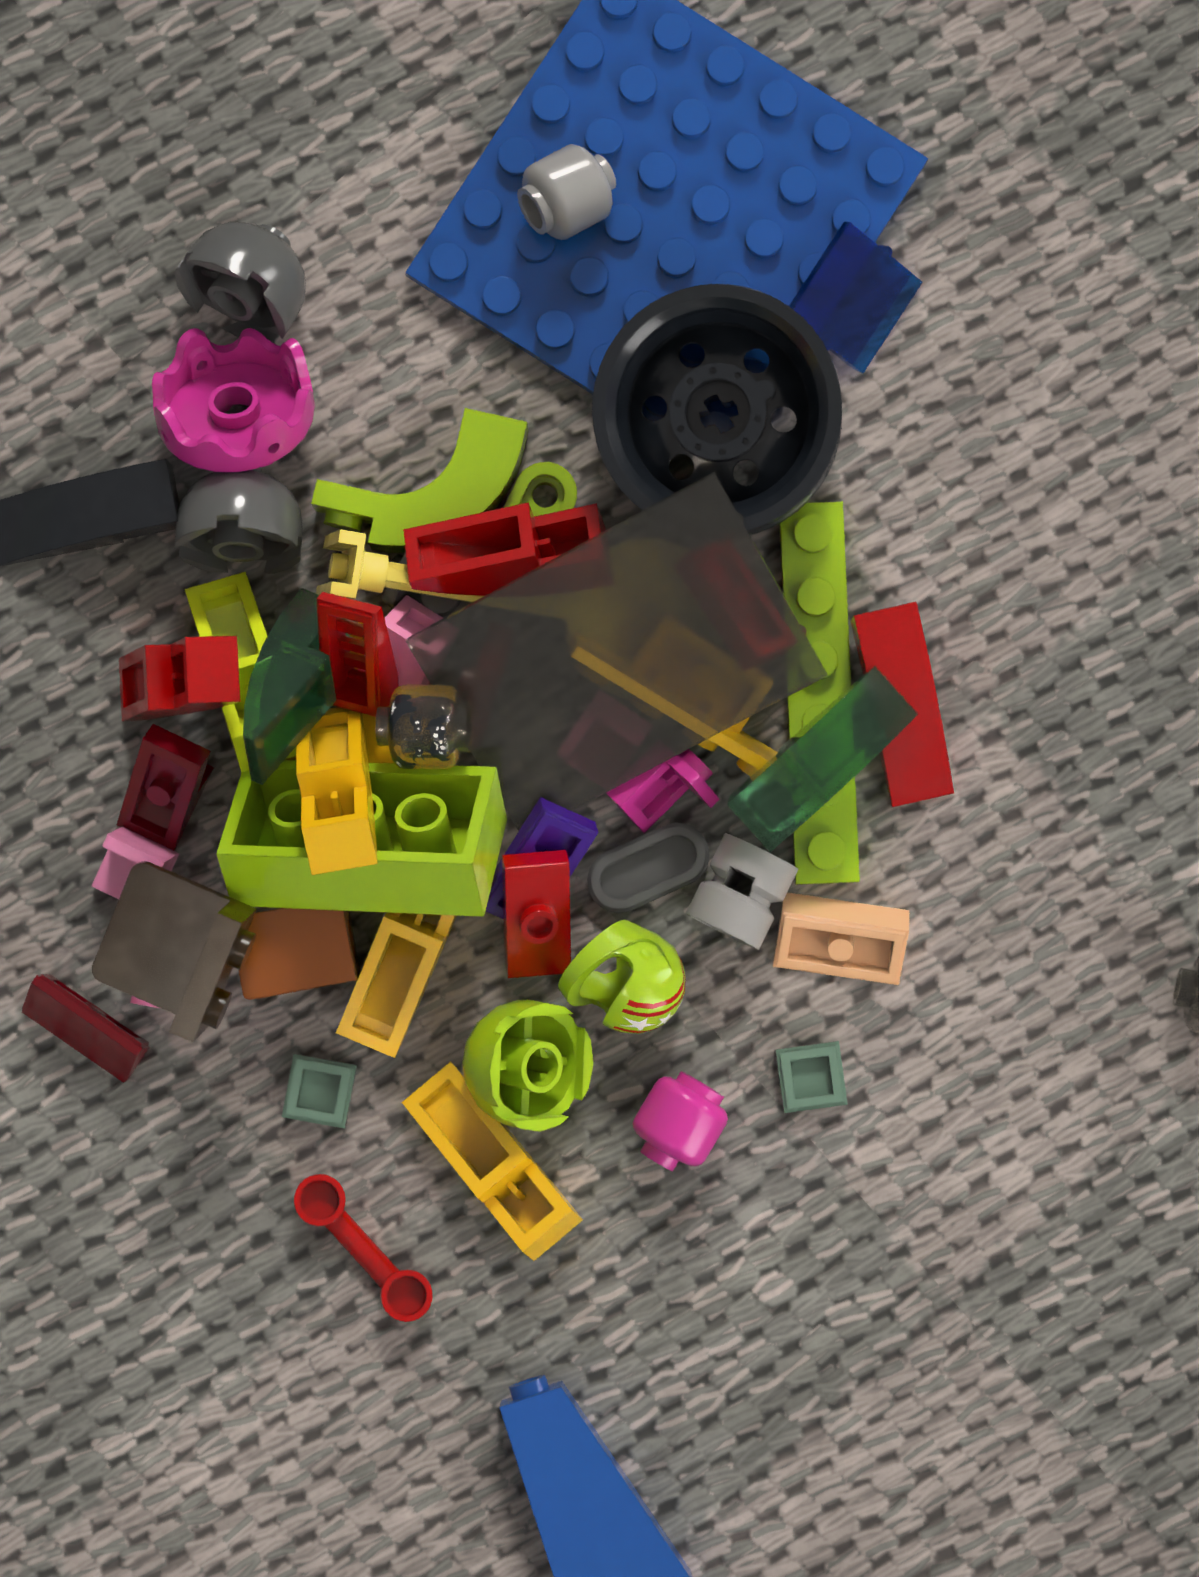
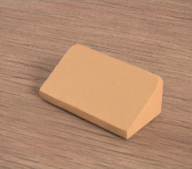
M787 892L781 906L773 967L899 985L909 935V910Z

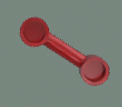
M316 1174L304 1179L297 1187L294 1195V1207L300 1219L308 1225L315 1227L325 1226L381 1288V1306L386 1314L395 1320L410 1322L421 1318L429 1310L432 1303L433 1293L429 1281L417 1271L399 1270L344 1210L346 1202L345 1192L336 1179L325 1174Z

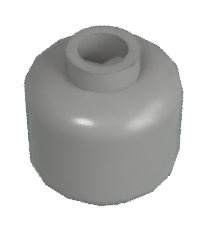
M569 144L525 169L522 178L523 187L517 193L518 203L525 219L537 233L543 235L547 232L551 237L566 240L610 215L613 205L611 190L616 188V178L610 164L603 156L599 154L593 156L584 147Z

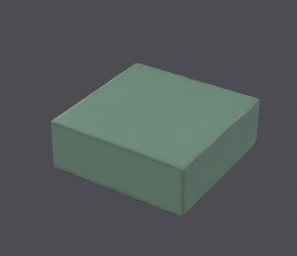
M839 1041L775 1049L784 1113L848 1105Z
M293 1054L282 1117L345 1129L357 1065Z

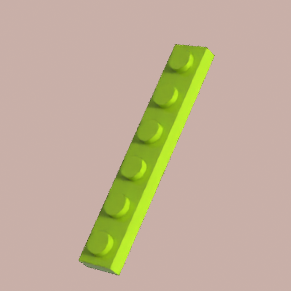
M843 501L806 503L798 512L779 524L783 618L798 639L785 652L789 758L794 772V777L791 780L794 866L799 869L795 876V885L860 882Z

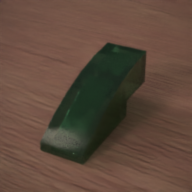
M304 588L300 589L281 613L263 643L248 686L244 705L243 739L251 781L261 785L266 782L336 701L330 657L320 652L316 600L319 595Z
M874 665L779 748L778 753L730 794L727 805L769 852H772L876 757L918 715V712L877 666Z

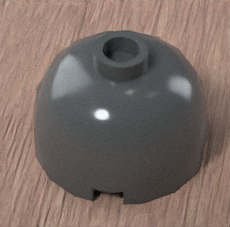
M228 222L209 229L191 246L174 273L177 287L187 303L197 313L203 304H206L237 321L222 329L238 338L244 329L252 328L262 333L273 343L276 342L279 336L283 339L297 318L305 301L306 280L300 260L291 248L288 238L281 231L270 225Z
M261 468L241 472L209 473L195 482L182 498L177 514L175 548L179 547V557L185 563L204 571L228 573L225 560L235 562L267 560L264 573L275 574L291 569L300 562L303 531L301 509L292 492L278 479L263 473Z

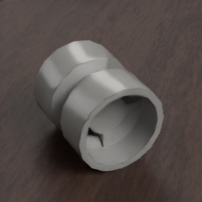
M725 833L710 862V867L715 876L713 880L700 883L685 914L741 943L759 950L774 920L769 907L771 903L784 900L799 869L751 843ZM742 876L753 881L748 897L734 890Z

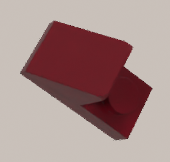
M152 724L142 739L116 825L119 827L123 826L174 851L214 767L207 764L211 751Z

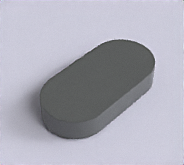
M671 823L613 848L596 858L589 869L587 878L590 895L601 908L614 913L632 911L698 880L706 870L709 862L708 844L703 835L690 825Z

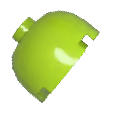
M516 1000L497 1006L476 1023L466 1041L462 1065L464 1081L480 1109L504 1125L538 1132L559 1126L569 1117L562 1114L569 1109L574 1099L583 1100L589 1089L594 1065L591 1039L585 1028L577 1027L574 1019L569 1015L573 1014L564 1006L534 1000Z

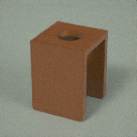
M279 908L255 913L248 931L255 933L256 939L243 968L239 970L242 993L245 999H260L358 980L360 966L350 911Z

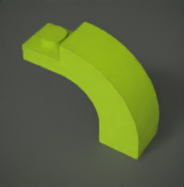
M465 408L454 454L444 471L428 485L409 493L383 494L317 479L311 504L316 512L325 513L323 523L334 528L361 532L363 522L372 524L368 540L372 550L388 553H405L403 529L491 511L498 507L511 488L519 471L529 432L528 423L522 420Z

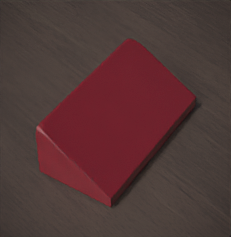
M51 974L36 975L31 982L22 1007V1013L121 1082H126L149 1050V1042Z

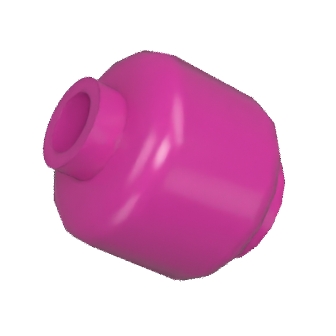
M683 1071L679 1073L676 1079L672 1077L660 1078L654 1084L633 1120V1129L636 1134L646 1141L640 1152L670 1171H674L679 1161L689 1166L701 1165L706 1160L727 1124V1113L720 1106L724 1096Z

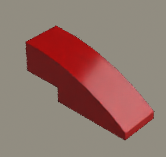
M528 502L403 529L408 579L413 590L457 595L517 596L568 592L614 584L608 534L597 503L534 517Z
M917 601L854 615L850 622L865 682L863 686L891 806L897 807L954 794L939 703Z
M237 636L184 637L172 644L144 645L119 658L122 722L196 713L240 702Z

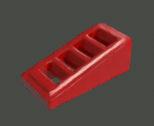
M321 592L316 600L323 703L382 718L395 697L399 695V677L383 609L381 606ZM346 633H347V634H351V635H355V636H359V637H363L364 640H361V639H358V638H354V637H350V636H346Z

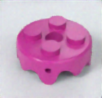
M197 328L190 329L179 338L175 357L170 366L163 372H156L152 379L154 416L161 439L167 449L178 459L199 469L213 472H241L271 465L293 451L305 438L313 422L315 402L312 384L302 347L294 338H290L282 343L281 346H278L259 331L247 328L241 332L239 338L233 343L216 345L209 340L204 331ZM236 404L248 406L246 410L240 413H224Z

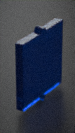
M844 221L789 307L808 322L823 341L827 350H830L847 365L863 374L923 282L891 256V247L877 245L851 222Z

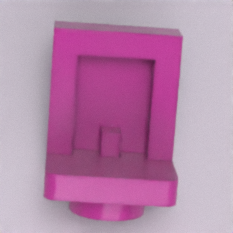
M660 738L637 761L627 765L620 773L617 781L605 792L643 833L688 789L710 808L720 800L706 783L713 775L712 771L687 747L678 755Z

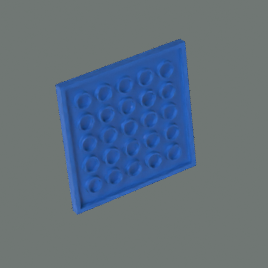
M582 0L405 274L412 281L593 395L601 362L612 341L624 325L650 303L681 289L707 284H730L758 290L791 307L818 333L921 173L928 158L678 0ZM569 144L584 147L593 156L599 154L607 160L616 178V188L611 190L613 205L607 218L566 240H560L551 237L547 232L543 235L539 234L529 225L521 211L517 193L523 187L522 178L528 166ZM698 344L686 345L680 352V361L686 367H697L704 360L705 353L703 348ZM760 349L750 350L744 357L745 368L752 373L763 372L769 365L768 355ZM658 396L648 398L643 405V414L651 421L662 419L667 411L665 400ZM720 400L713 401L707 405L711 415L702 417L704 427L716 425L722 433L727 432L734 426L730 417L738 415L735 405L725 408Z

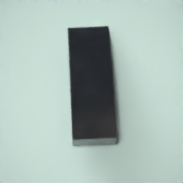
M161 459L87 475L1 499L0 566L124 543V539L176 530L180 504L172 465L167 459Z

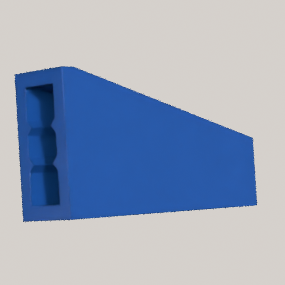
M540 1375L509 1386L512 1397L501 1400L499 1408L553 1576L692 1577L691 1570L563 1381L548 1385L546 1375Z

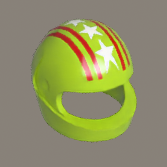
M620 920L603 930L577 954L562 974L558 983V989L572 1006L594 1004L602 1008L606 1012L603 1025L611 1030L620 1033L641 1034L657 1029L675 1014L685 994L686 975L682 960L672 944L653 931L628 920ZM616 957L617 965L615 971L606 974L594 971L606 960Z

